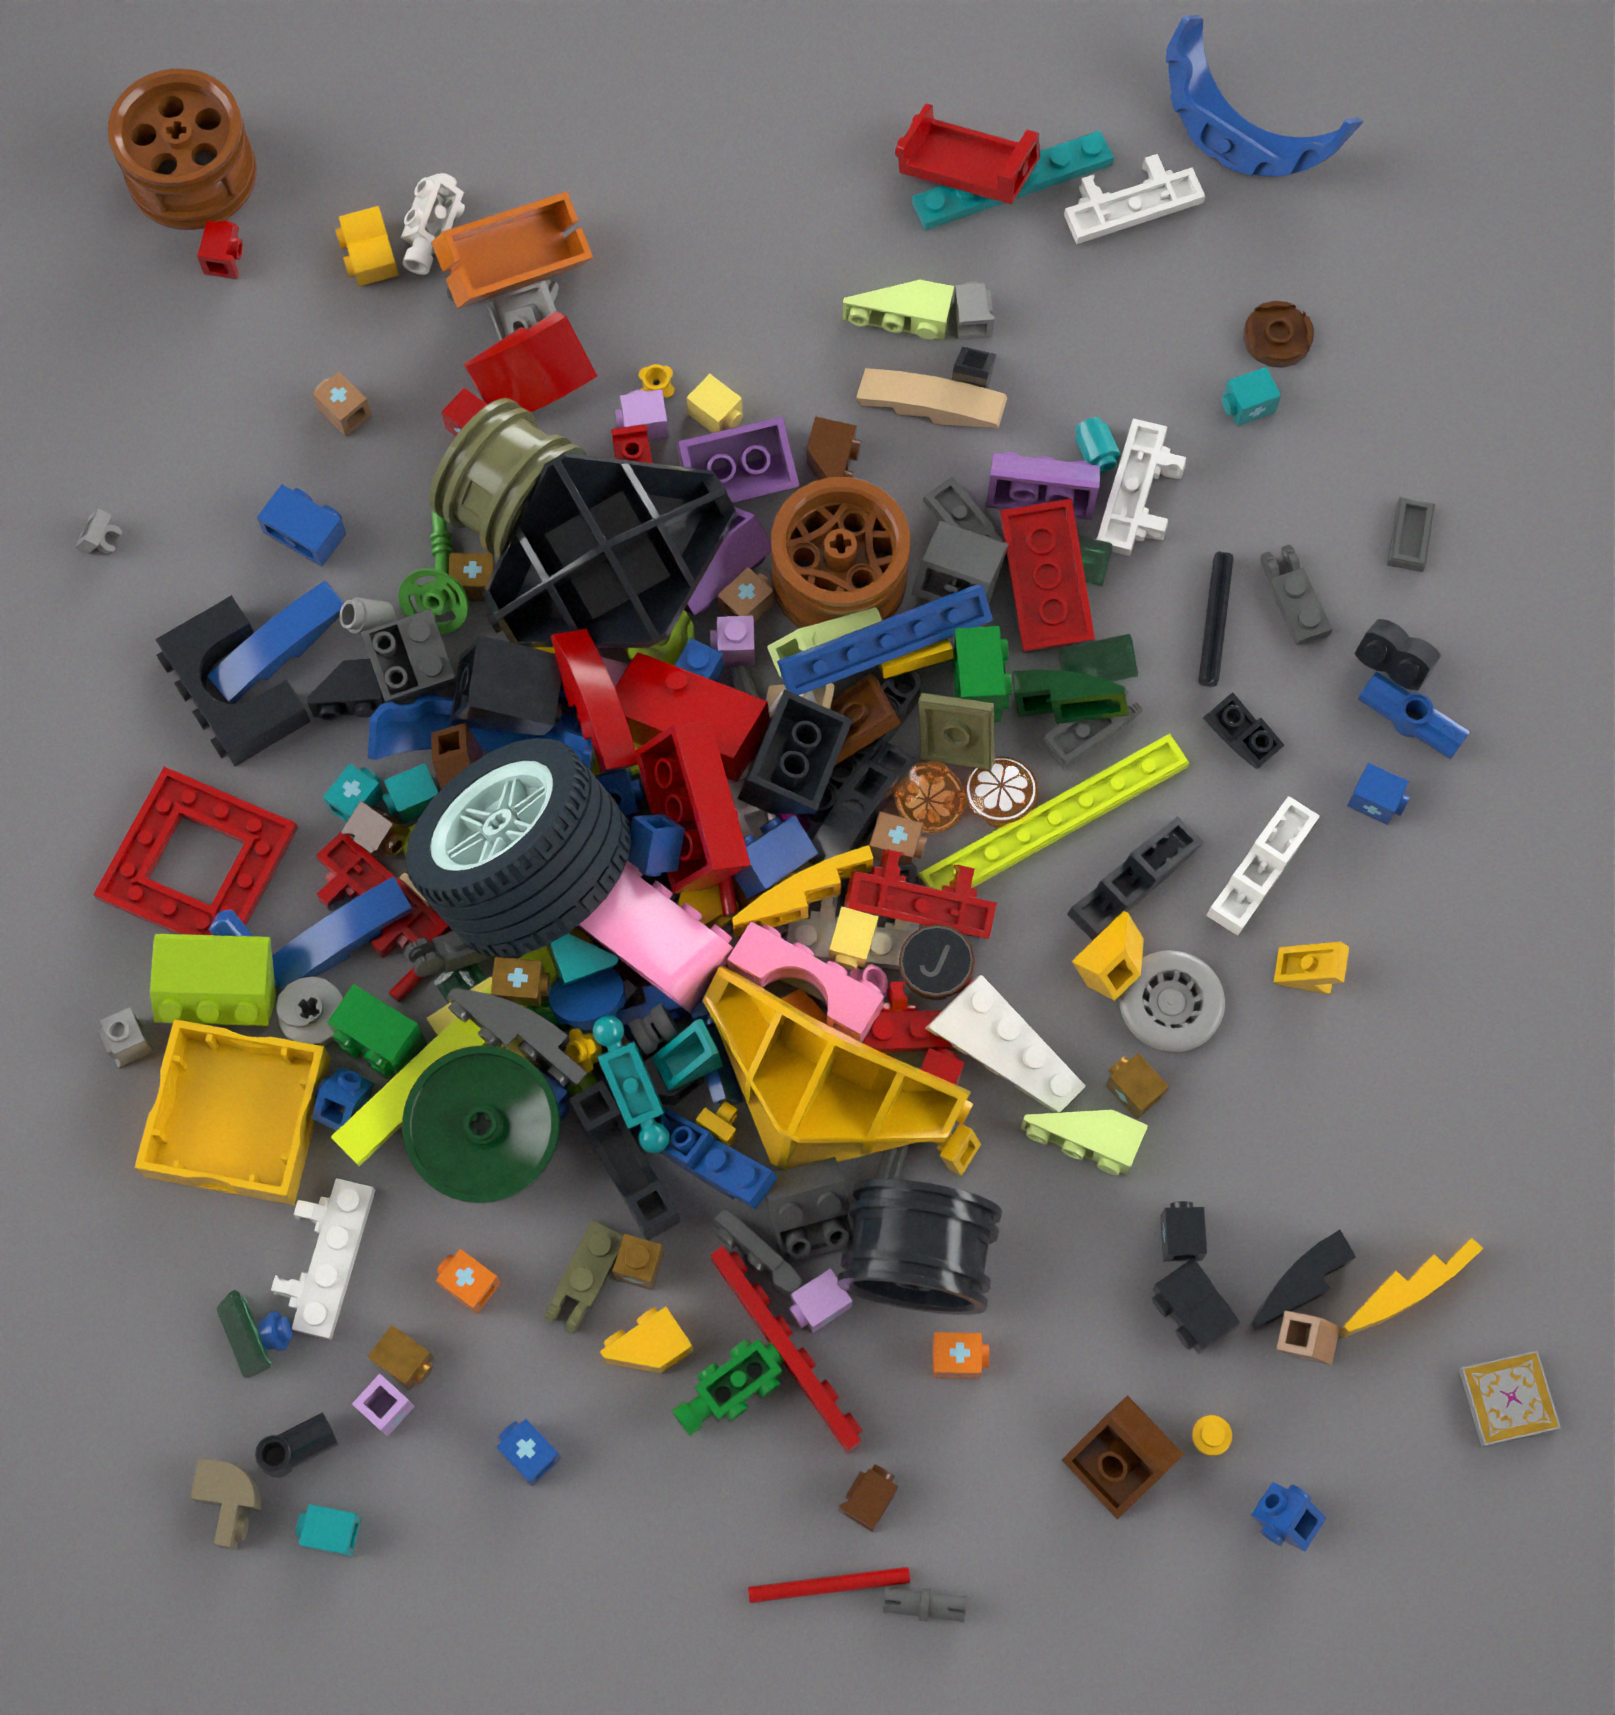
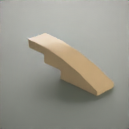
M865 368L856 399L861 406L892 407L897 415L930 417L933 424L999 428L1007 396L1004 393L935 376Z

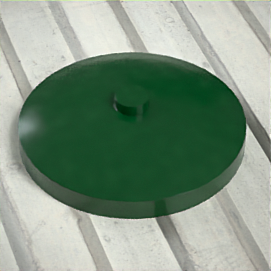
M470 1046L457 1049L433 1062L423 1071L411 1088L402 1118L404 1145L408 1157L418 1174L426 1183L440 1193L468 1203L486 1204L503 1201L516 1196L530 1187L540 1178L550 1164L560 1135L558 1102L554 1091L544 1075L522 1056L507 1049L494 1046Z

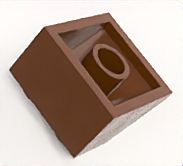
M1127 1395L1099 1421L1062 1461L1118 1520L1184 1454Z

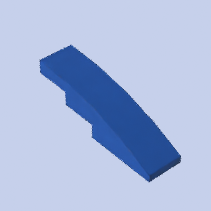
M323 581L261 626L207 675L228 702L236 704L260 679L267 681L291 656L299 658L340 617V610L344 601L328 582Z
M394 876L326 916L272 955L274 977L282 991L288 984L299 978L316 977L349 959V952L382 935L381 929L413 912Z

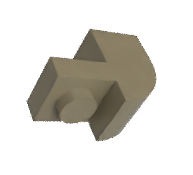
M198 1458L190 1499L197 1503L221 1506L214 1545L237 1550L239 1541L245 1540L248 1531L249 1518L244 1516L245 1509L261 1512L262 1499L260 1490L254 1479L237 1466L224 1461Z

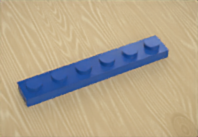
M979 584L778 660L777 663L786 690L801 695L954 636L955 629L973 628L993 621L984 587Z

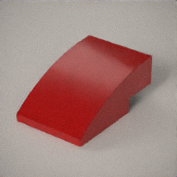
M557 311L529 329L519 328L463 364L485 403L489 405L495 400L509 398L529 412L538 410L566 396L598 377L567 316Z

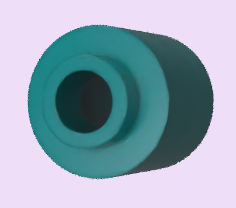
M1099 417L1089 418L1078 424L1075 428L1077 434L1075 441L1084 461L1091 465L1100 466V473L1114 468L1121 454L1108 425L1103 423Z

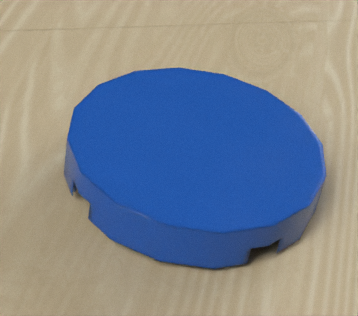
M614 969L606 970L562 987L557 978L554 980L549 991V1004L553 1015L559 1023L572 1025L573 1029H593L595 1022L600 1017L606 1015L616 1017V1011L620 1009L621 1005L623 1008L626 1002L623 980Z

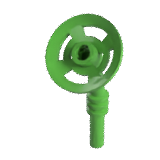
M431 510L433 533L430 535V540L432 541V555L435 557V569H418L407 575L400 585L398 600L405 617L419 613L414 608L410 595H414L415 602L421 611L431 609L435 619L436 615H442L451 610L456 616L454 619L447 622H436L442 635L454 632L461 627L468 616L469 602L463 587L455 578L449 575L450 553H453L451 533L447 531V521ZM425 576L435 577L434 581H428L423 585L414 582ZM454 589H455L456 592L458 593V596H459V599H460V603L457 602V596H456V593H455Z

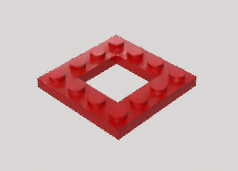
M164 766L93 895L101 902L175 934L213 935L209 928L216 915L221 911L231 909L246 926L292 841L298 826L291 820ZM182 817L244 843L211 906L149 879Z

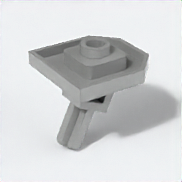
M544 279L541 282L485 300L500 341L521 327L529 329L556 311L553 303L559 289L556 282Z

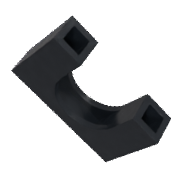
M231 595L155 640L162 651L156 654L167 674L174 670L179 680L174 685L185 702L192 698L197 706V709L193 710L192 713L203 730L210 727L216 736L210 741L221 759L228 756L233 765L237 766L310 723L311 720L305 707L287 680L258 697L239 704L220 702L207 693V675L213 666L254 633L250 622Z

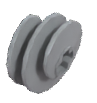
M313 976L299 978L288 984L278 996L276 1011L279 1026L288 1040L324 1047L328 1046L335 1040L332 1038L334 1033L327 1021L343 997L338 989L325 979ZM317 1008L319 1014L316 1017L310 1015L307 1018L305 1013L309 1009H311L314 1012Z

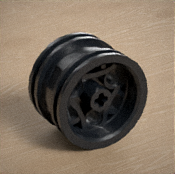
M883 1178L862 1180L854 1184L853 1197L856 1201L851 1203L849 1215L856 1221L851 1251L843 1253L840 1266L846 1271L839 1273L837 1285L842 1290L881 1304L916 1311L952 1315L980 1314L986 1311L988 1299L982 1294L989 1292L991 1280L984 1274L988 1246L996 1242L999 1229L995 1224L1000 1222L1002 1209L999 1205L970 1192L921 1181Z

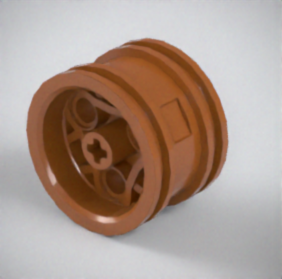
M829 477L803 486L783 503L776 514L771 530L772 585L777 604L784 615L796 627L800 629L875 607L878 609L882 620L893 617L902 604L908 579L910 530L905 514L897 502L883 489L868 481L852 477ZM846 528H847V529H851V530H855V531H858V532H850V531L846 530ZM874 551H884L887 557L876 559ZM800 560H808L812 564L808 567H800L796 563ZM858 582H866L869 584L860 589L854 586Z

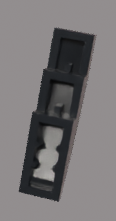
M1177 816L1130 853L1125 862L1104 877L1094 890L1073 905L1067 915L1094 940L1123 911H1130L1199 849L1204 842Z

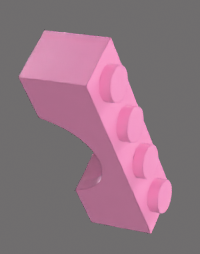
M750 922L727 959L728 968L762 988L773 981L783 978H797L809 982L821 992L828 1008L827 1025L862 1043L883 1008L884 996L880 994V989L867 980L858 982L847 976V971L835 962L828 961L824 963L813 957V951L805 945L797 942L792 945L781 939V934L773 927L762 924L760 927Z

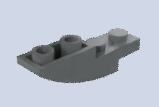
M454 988L449 992L447 1000L451 1005L448 1009L462 1022L466 1023L470 1019L481 1028L478 1035L490 1046L497 1047L499 1044L506 1049L516 1038L520 1042L517 1048L533 1062L539 1058L550 1067L547 1074L562 1087L569 1084L574 1088L586 1075V1071L558 1048L568 1035L540 1015L517 1003L495 995Z

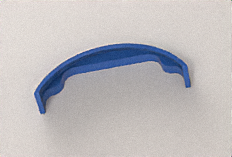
M1198 15L1183 16L1167 45L1166 63H1168L1172 92L1170 98L1175 112L1179 113L1188 130L1187 134L1193 142L1209 157L1217 158L1223 166L1248 175L1276 177L1310 169L1334 155L1363 123L1359 118L1346 119L1340 129L1313 137H1290L1266 131L1242 117L1227 102L1218 89L1206 59L1203 41V18Z
M437 693L420 695L414 703L397 705L390 701L380 705L369 721L368 759L377 760L398 753L432 749L431 733L453 727L449 725L453 698H444ZM567 713L561 715L558 725H554L545 735L469 728L483 751L492 752L511 743L533 738L551 739L568 745L592 772L596 755L592 740H584L582 729L577 726L578 719Z

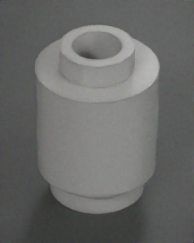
M356 597L345 601L340 610V623L342 627L348 629L353 634L362 635L361 632L396 621L393 606L386 601Z

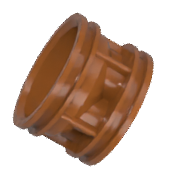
M184 68L166 69L140 78L131 84L115 102L108 121L109 143L116 161L123 171L125 183L134 203L149 219L173 229L197 230L205 228L207 220L219 222L228 219L246 203L256 182L257 164L250 140L245 132L243 118L237 101L222 82L211 75L197 70ZM198 126H206V127H210V128H213V129H212V130H203V129L199 128ZM200 151H207L216 156L205 166L194 162L195 157ZM172 159L177 163L176 169L171 174L157 173V169L163 161Z

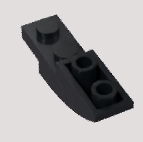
M887 741L872 760L867 758L843 790L815 835L812 844L819 854L808 860V862L816 865L831 857L858 849L875 828L879 813L882 812L897 793V789L911 775L910 771L916 768L917 758Z

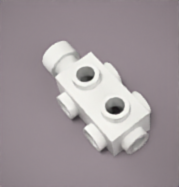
M437 173L423 178L417 184L414 191L416 197L412 208L404 219L405 227L401 238L412 245V247L407 249L402 264L407 270L415 274L425 275L429 273L433 262L432 254H435L431 242L443 231L451 229L453 222L461 217L465 209V205L461 203L464 192L456 187V179L448 174Z

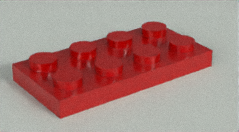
M1072 499L1000 510L1004 540L1006 543H1009L1006 552L1023 653L1095 642Z

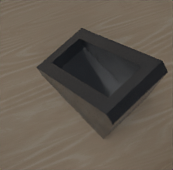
M962 346L954 364L952 380L988 389L996 354Z

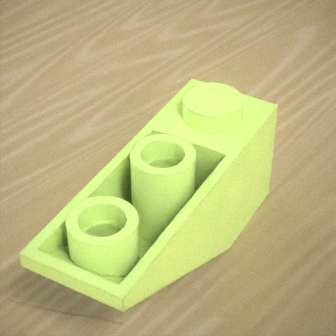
M916 280L845 297L843 300L842 320L849 321L857 326L870 325L881 327L892 333L906 332L916 334L923 339L931 340L937 338L944 340L953 303L954 286Z
M875 607L797 629L768 645L767 648L779 677L782 678L777 663L778 660L883 620L878 609Z
M1114 1110L1027 1114L1024 1116L1020 1129L1026 1131V1136L1041 1144H1047L1048 1141L1061 1146V1151L1069 1157L1078 1160L1086 1157L1097 1162V1167L1100 1170L1118 1176L1119 1172L1127 1175L1148 1125Z

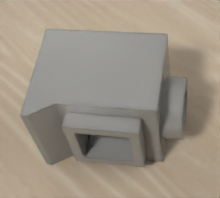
M976 281L955 285L954 311L958 340L992 337L995 318L993 316L991 291L986 290L985 283Z
M131 1007L100 1020L102 1028L98 1029L107 1053L113 1060L115 1059L118 1068L154 1053L152 1046L141 1033L140 1027L143 1026L141 1019Z

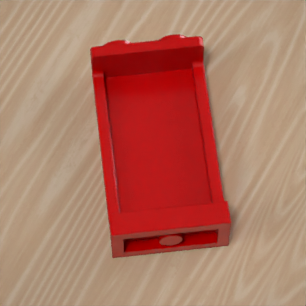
M926 103L920 113L913 116L910 128L905 136L899 138L895 148V156L898 157L899 173L1012 205L1040 159L1039 133L1026 129L1019 142L1011 141L936 120L933 116V105Z

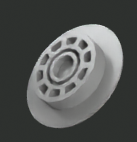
M1166 950L1155 952L1142 958L1141 976L1119 996V1005L1125 1024L1141 1042L1160 1051L1184 1052L1201 1046L1216 1033L1224 1016L1225 996L1220 980L1204 961L1186 952ZM1163 977H1172L1171 981L1163 980ZM1179 978L1186 981L1188 984L1184 985L1178 982ZM1155 981L1157 985L1152 989L1150 983ZM1195 989L1198 996L1193 997L1191 990ZM1143 994L1149 997L1148 1002L1143 999ZM1194 1005H1200V1011H1193ZM1188 1019L1193 1020L1191 1024L1186 1023Z

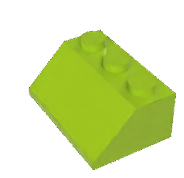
M155 934L150 981V998L154 1023H173L174 1019L198 1024L268 1026L277 999L270 937Z

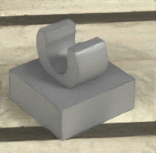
M98 508L88 517L75 548L89 554L97 547L101 553L111 554L115 547L105 541V534L118 538L123 531L116 525H108L112 515Z

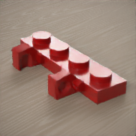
M341 832L316 855L317 861L330 871L325 876V880L328 883L317 893L319 901L329 910H331V905L335 901L343 900L346 894L353 899L355 896L362 895L394 876L349 835L342 834ZM395 876L394 878L412 907L413 912L385 927L382 930L383 935L378 940L370 941L372 949L383 959L397 945L403 949L409 943L416 942L418 939L425 937L431 940L445 935L451 930L448 924L435 911L427 906Z
M884 849L880 866H873L871 874L851 871L844 903L845 908L924 926L934 924L951 926L962 934L990 939L997 902L976 898L977 889L971 888L974 868L954 865L956 870L955 878L950 881V886L942 885V890L907 883L906 877L900 875L901 869L898 866L899 857L904 855V853L896 850Z
M890 982V986L887 987L888 1003H883L881 1012L862 1043L881 1053L928 1051L929 1048L935 1051L938 1048L950 1051L957 1050L942 1037L936 1036L925 1029L943 1010L916 1011V1005H907L908 997L903 993L906 982Z

